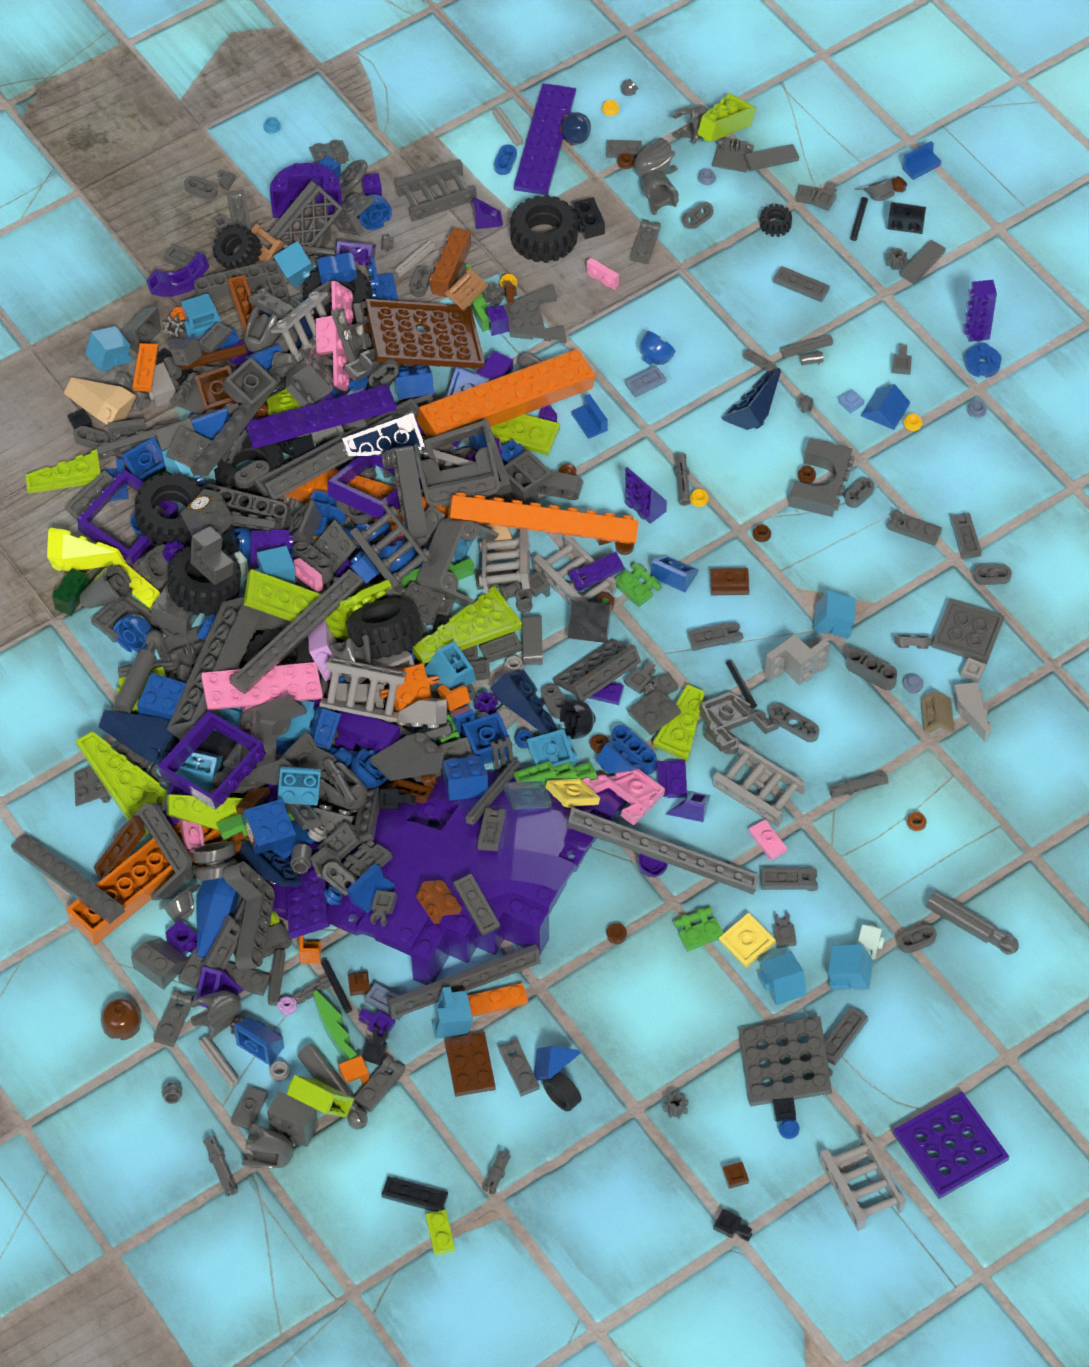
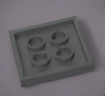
M950 599L933 640L932 648L967 659L972 658L987 664L1005 616Z

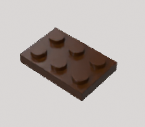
M485 1032L445 1038V1048L455 1097L496 1090Z

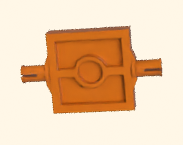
M424 663L398 670L407 673L404 685L397 687L394 703L396 711L405 709L419 700L432 698L430 685L438 684L439 680L435 679H439V677L435 675L428 678ZM389 689L379 691V694H384L380 695L381 699L388 697Z

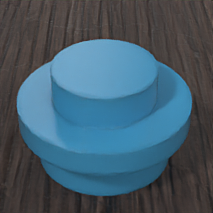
M269 117L265 120L263 128L267 133H276L280 130L281 124L277 118Z

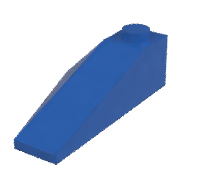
M224 877L202 882L197 896V956L201 958H206L223 926L224 919L229 915L233 917L240 898V894L225 881Z

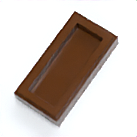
M269 787L251 788L236 807L237 814H243L244 810L262 805L271 793Z

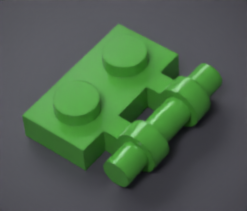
M634 563L631 566L635 571L633 574L626 570L615 578L617 582L616 588L635 605L640 607L653 597V592L650 590L654 588L656 591H660L662 585L655 576L647 573V569L644 566ZM643 578L646 581V583H641L639 579Z
M711 907L697 909L695 913L681 915L679 919L673 921L675 928L681 926L684 928V930L679 931V937L687 952L717 941L724 934L716 918L707 919V916L713 914ZM697 920L700 921V924L695 926H691L690 924L691 922Z

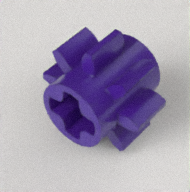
M177 540L170 541L164 545L166 549L163 550V557L170 563L171 559L179 551L182 552L185 546L177 542Z
M483 691L480 696H475L474 709H479V713L487 712L490 715L492 712H496L498 699H493V693Z

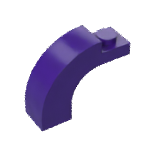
M199 252L182 270L164 272L156 269L146 281L150 293L160 297H174L188 293L195 289V280L204 277L203 274L209 268V264L205 254Z

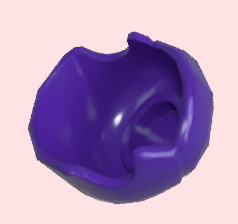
M643 854L638 856L639 870L647 877L661 876L668 867V864Z

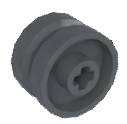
M216 842L192 849V860L199 864L194 868L196 879L212 880L223 878L224 868L238 863L237 859L231 858L236 854L234 842Z

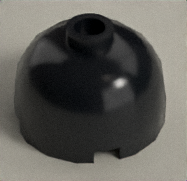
M577 700L563 703L560 710V722H564L565 728L562 729L565 730L566 736L570 735L571 739H579L591 732L596 717L589 705Z

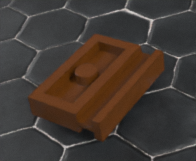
M748 568L710 569L711 596L749 595Z

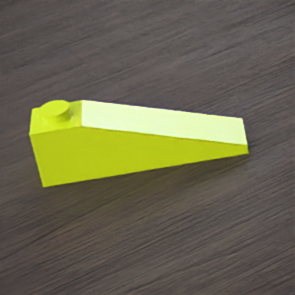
M49 528L47 558L55 570L70 572L71 569L85 570L107 567L111 564H114L113 566L123 565L126 562L117 548L100 542L93 544L86 537L80 536V538L71 536V532L56 528Z

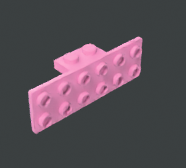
M332 281V311L344 308L348 326L352 325V292L337 281ZM333 317L316 318L317 353L319 355L333 353L334 386L348 393L349 383L352 378L344 371V367L349 361Z
M315 662L275 666L246 694L230 684L231 678L241 669L207 672L201 675L208 710L242 707V712L244 713L248 709L287 695L296 702L317 700L323 697L317 664Z

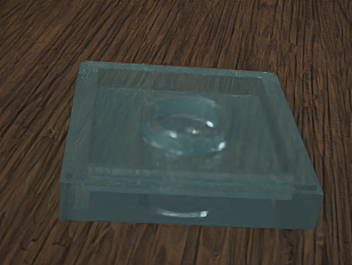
M543 781L504 783L503 789L513 810L551 807L552 801Z

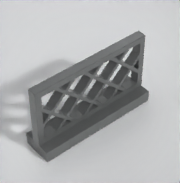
M311 181L268 234L280 240L285 235H290V244L294 243V234H302V243L300 245L314 247L345 209L326 193L319 184ZM320 193L323 194L324 203L316 204V197ZM334 205L338 208L334 215H328V206ZM324 206L325 216H317L316 207ZM307 208H313V217L305 218V210ZM318 219H325V226L322 229H317ZM313 220L312 230H305V221ZM301 221L302 231H294L293 225ZM313 232L314 239L311 242H306L305 233Z
M611 639L554 677L553 682L574 694L577 701L583 702L640 664L641 659L636 646L631 644L627 647Z

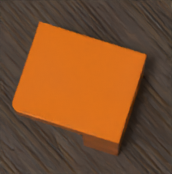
M445 685L437 688L440 698L447 699V709L450 712L471 702L465 685L452 691Z
M304 935L299 937L301 964L321 963V942H305Z
M362 1056L338 1064L339 1074L346 1083L360 1079L362 1085L370 1080L369 1072Z

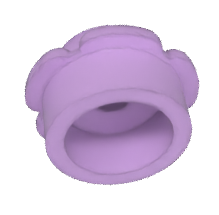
M284 996L277 1003V1008L283 1015H292L297 1009V1001L293 997Z

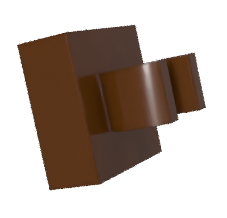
M368 972L348 974L350 996L368 994L370 991Z

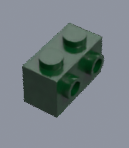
M71 569L63 577L62 583L52 594L56 610L72 616L80 604V593L90 584L88 575Z

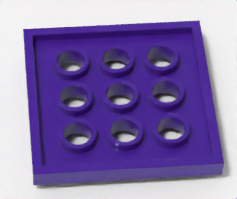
M963 1091L892 1131L894 1137L938 1199L1005 1163L1010 1157ZM958 1115L962 1118V1121L955 1123L951 1120V1117ZM935 1125H942L945 1130L943 1132H936L933 1127ZM966 1131H969L974 1135V1137L972 1139H966L963 1137L962 1134ZM919 1134L925 1135L927 1140L919 1142L916 1136ZM952 1141L956 1144V1147L949 1149L945 1143ZM982 1148L986 1153L980 1156L974 1150ZM929 1151H936L939 1157L933 1159L927 1153ZM963 1157L967 1159L968 1164L960 1165L957 1159ZM942 1167H946L951 1171V1173L948 1175H943L940 1173L939 1169Z

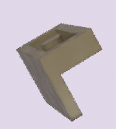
M937 690L922 697L924 731L930 734L942 727L949 732H953L954 722L951 699Z

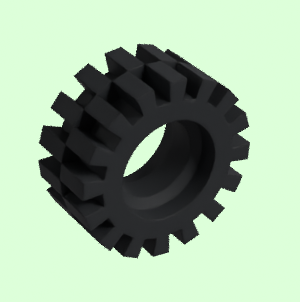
M770 204L769 208L766 206L764 210L762 209L760 228H762L763 232L765 231L766 235L771 233V237H774V234L780 237V234L784 236L786 232L790 231L792 212L789 211L788 207L784 209L782 204L780 207L778 204H775V206ZM778 218L782 221L776 223L770 221V219Z

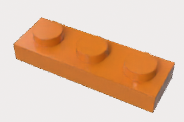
M140 343L133 391L152 392L159 349L158 344Z
M523 983L468 996L472 1017L528 1004Z

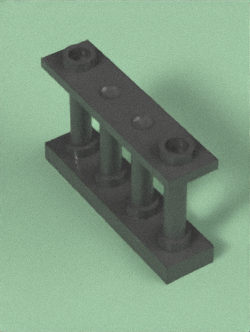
M460 159L395 181L398 197L406 195L412 206L410 207V219L412 222L466 203H471L474 198H477L476 187L467 188L461 177L463 176V163ZM455 179L461 191L451 194L445 182ZM438 184L444 196L435 199L429 187ZM422 190L428 202L418 204L413 192Z
M384 503L382 506L387 511L386 514L366 530L360 531L355 527L350 533L383 577L389 580L392 588L399 593L404 589L401 582L407 574L423 561L430 566L434 563L430 559L432 557L430 552L426 548H421L399 519L398 515L400 513L393 505L390 507ZM390 519H393L398 527L376 545H372L369 542L370 536ZM403 532L409 541L387 559H382L379 555L381 550ZM414 547L419 555L398 573H393L390 569L392 564Z

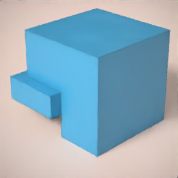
M298 241L274 255L281 270L294 288L304 283L311 275L310 271L315 268Z
M209 294L181 301L187 337L204 336V333L209 328L213 327L217 322L221 323L220 315L216 311Z
M116 326L91 332L85 354L100 372L111 370L113 365L119 366L131 363L132 356L128 353L130 343Z
M287 546L257 552L259 568L256 571L295 585V565L290 557Z
M827 590L815 604L813 630L824 634L830 632V634L848 639L851 636V627L855 620L856 598Z
M863 944L832 946L828 975L830 976L829 987L831 990L851 989V986L853 989H869L873 960Z
M792 951L761 961L762 971L758 972V979L765 990L770 989V995L776 1005L807 995L804 970Z
M451 987L442 988L436 1005L439 1022H433L432 1024L435 1039L468 1035L473 1018L467 991L451 992Z

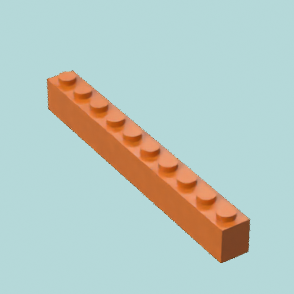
M455 493V495L450 497L448 519H459L479 524L634 544L637 539L639 520H633V516L623 515L622 518H617L613 513H604L603 516L597 515L596 511L591 510L581 513L576 508H567L566 511L560 510L559 506L554 505L544 508L539 503H530L529 506L522 505L523 502L518 500H511V503H507L502 498L485 500V496L474 495V498L467 497L465 493Z

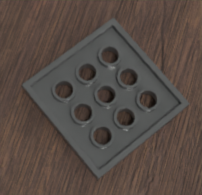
M820 1016L739 1029L750 1107L770 1104L773 1102V1099L794 1098L795 1100L832 1094ZM807 1036L809 1039L806 1043H799L798 1038ZM781 1039L788 1040L786 1046L781 1047L777 1045ZM765 1042L768 1046L766 1049L760 1050L757 1048L759 1043ZM804 1054L812 1056L807 1062L800 1060ZM788 1057L791 1059V1062L787 1065L780 1063L782 1058ZM763 1061L771 1063L767 1068H761L759 1065ZM806 1073L814 1074L811 1080L803 1078ZM786 1076H792L794 1078V1080L791 1083L787 1084L783 1082V1079ZM766 1079L773 1081V1084L769 1087L762 1085Z

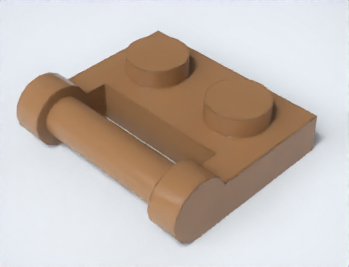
M255 224L251 232L272 244L271 249L262 244V249H260L262 254L258 257L260 259L259 262L256 263L274 260V255L283 248L284 242L280 239H275L264 231L262 226Z
M468 268L465 271L466 273L449 290L447 289L444 292L463 311L489 286L471 268Z

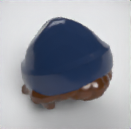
M571 112L563 116L560 131L564 139L571 146L581 144L590 135L591 123L586 115L580 112Z

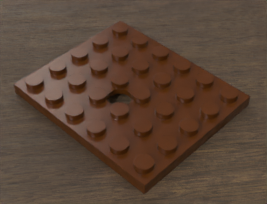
M377 299L365 300L367 303V308L365 309L377 362L384 363L387 360L393 359L402 365L411 364L481 369L485 366L471 306H468L463 311L457 305ZM423 326L428 332H420L417 330V327Z

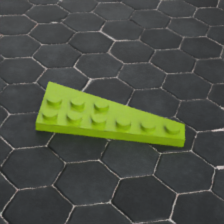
M494 585L490 588L488 594H482L475 603L466 606L450 618L447 624H442L435 633L426 636L417 645L413 646L412 652L421 664L430 662L439 649L454 641L460 650H464L520 630L523 624Z
M92 731L76 740L75 744L127 821L145 804L161 802L163 805L167 791L142 769L130 763L124 755H120L112 749L111 745Z

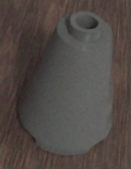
M114 564L107 566L80 593V603L82 606L92 609L128 599L132 595L133 590L129 587L131 580L127 573L120 566L114 567Z

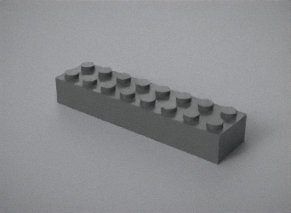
M245 597L224 601L219 608L167 727V730L179 740L186 736L207 711L219 716L220 709H207L201 675L207 672L239 669L241 659L247 651L248 643L253 637L254 629L260 621L262 613L260 610L244 605Z

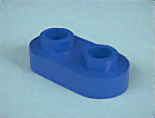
M504 145L500 148L494 162V170L497 174L506 175L511 172L517 158L515 146Z

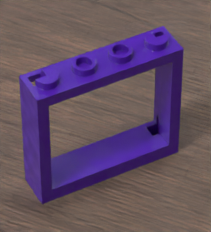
M382 455L359 456L329 479L327 484L328 496L376 519H380L387 513L382 506L384 503L390 507L393 505L398 510L400 504L397 489L380 501L347 485L371 464L384 469ZM417 467L418 476H419V483H420V489L422 490V489H423V486H422V482H421V477H420L419 469H418V467ZM394 468L384 469L395 474Z
M124 470L121 474L116 475L109 487L104 488L97 500L92 501L89 509L80 514L77 521L80 532L96 543L100 542L117 548L126 561L125 563L132 567L154 542L149 541L147 535H142L128 549L90 523L125 484L137 492L141 486L144 487V482ZM164 501L158 504L159 507L165 510L160 515L161 517L176 519L178 516V505L172 501Z
M207 711L157 767L163 779L216 810L225 803L232 791L239 787L240 782L250 775L256 764L264 759L266 751L261 741L212 712ZM215 729L247 748L250 752L211 795L175 772Z

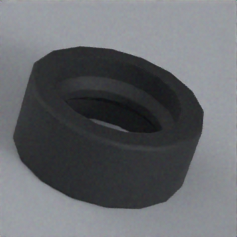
M561 1072L555 1074L551 1079H546L543 1083L547 1095L564 1111H571L582 1100L578 1088Z

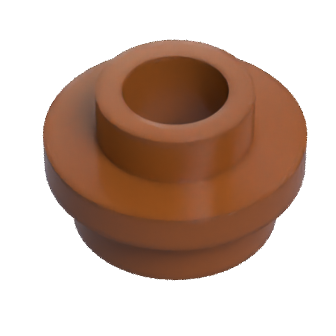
M914 812L908 816L907 826L909 829L921 831L926 827L927 820L922 813Z

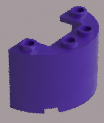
M295 163L284 168L274 177L270 185L273 218H281L311 181L319 184L339 205H342L341 185L338 177L330 169L318 163ZM320 193L316 197V204L324 203L323 194ZM328 206V215L335 211L336 206Z

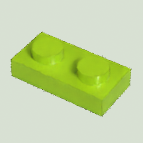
M442 1210L425 1214L434 1256L455 1252L447 1211Z

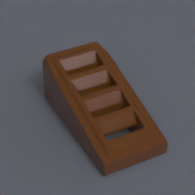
M403 779L394 780L390 789L402 790L401 795L409 794L415 796L418 803H427L433 792V788Z

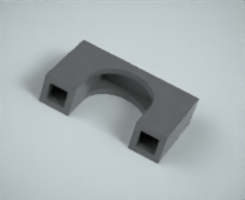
M809 438L804 455V464L828 470L834 476V480L824 486H813L795 481L790 494L789 507L833 517L834 511H838L840 506L839 496L844 494V481L848 482L850 471L848 469L849 467L852 468L854 464L853 449Z

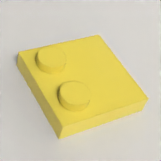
M581 779L549 780L546 783L545 788L567 808L599 804L600 797Z
M750 913L746 914L719 937V942L745 968L749 967L776 944V940Z

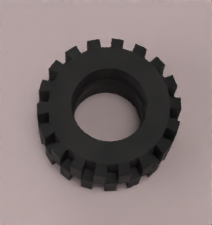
M239 224L229 225L228 229L224 228L221 234L218 233V238L214 240L215 246H213V251L215 252L213 255L216 261L226 269L232 270L259 262L260 259L258 257L262 254V251H260L262 249L261 241L245 226H240ZM242 243L240 250L233 255L235 248Z

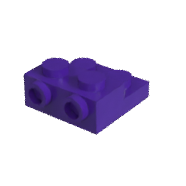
M290 530L251 531L250 569L259 568L257 552L287 546L289 551V547H293V535H289Z

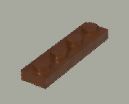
M139 816L131 817L93 867L100 881L124 862L146 833Z

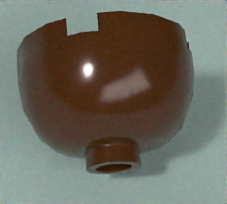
M124 998L115 999L104 1006L101 1012V1027L109 1038L127 1040L136 1035L140 1030L142 1022L141 1013L137 1005L132 1001Z

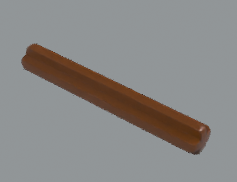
M245 344L203 354L189 366H177L182 370L245 355L248 353V349Z

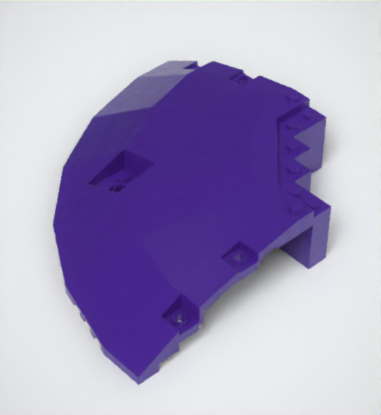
M503 771L487 772L488 789ZM443 777L437 778L438 783L435 784L436 788L433 789L427 803L415 802V805L401 804L400 810L379 809L375 836L372 841L375 845L379 844L391 852L393 857L381 868L384 878L395 885L391 892H396L398 896L393 913L386 914V926H382L381 918L373 925L370 917L374 912L372 910L369 913L363 911L351 903L349 895L342 894L343 898L340 905L329 904V924L356 936L363 934L375 938V941L411 956L413 980L424 985L435 982L449 956L468 963L476 948L496 955L504 940L523 948L536 944L541 955L549 941V914L567 885L573 872L577 871L588 850L597 839L596 837L566 827L571 808L563 806L545 787L518 786L513 777L489 807L492 810L506 809V819L498 851L478 850V840L484 813L474 825L465 822V816L481 797L449 801ZM610 788L596 793L600 797L598 805L573 806V808L614 822L617 815L621 814L627 801ZM356 819L352 821V825H355ZM433 821L439 823V826L436 828H431L428 825ZM360 845L356 846L351 852H349L345 857H343L341 859V863L343 864L345 862V858H347L349 855H353L356 851H358V847ZM572 854L574 857L570 858L568 855ZM469 874H472L500 924L499 929L483 937L453 886V882ZM443 880L462 907L460 914L443 916L439 924H434L416 898L422 883L425 881ZM350 881L347 884L348 888L352 885ZM328 882V889H329L330 887H333V886ZM278 884L271 885L275 893L272 911H275L279 917L288 920L287 887H282ZM351 918L356 919V921L350 922L349 920Z

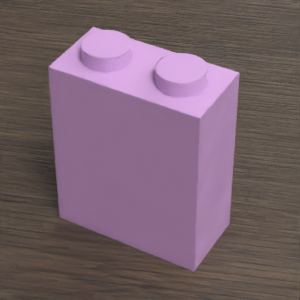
M324 620L308 635L309 653L326 682L331 680L332 676L330 670H326L329 657H333L329 645L337 644V641Z

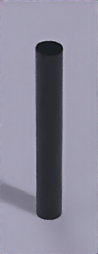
M862 197L850 236L852 241H856L868 202L866 197Z
M728 660L726 665L746 702L751 704L750 708H756L757 704L733 660Z
M322 961L321 965L345 1013H350L353 1009L329 961Z

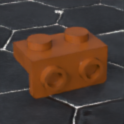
M443 880L423 882L416 895V898L434 924H439L443 916L460 914L462 907Z

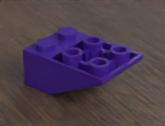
M628 467L625 468V504L630 509L635 510L641 519L651 524L667 512V500Z

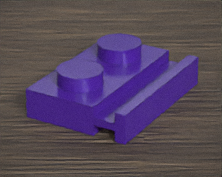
M657 761L658 784L665 788L663 797L687 798L686 761Z

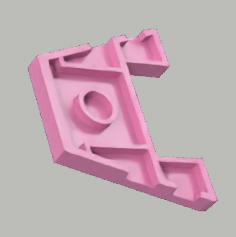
M640 769L618 772L612 777L600 775L595 780H590L589 778L582 779L595 793L610 788L618 796L626 800L631 806L623 809L621 816L632 825H635L663 797L665 788Z

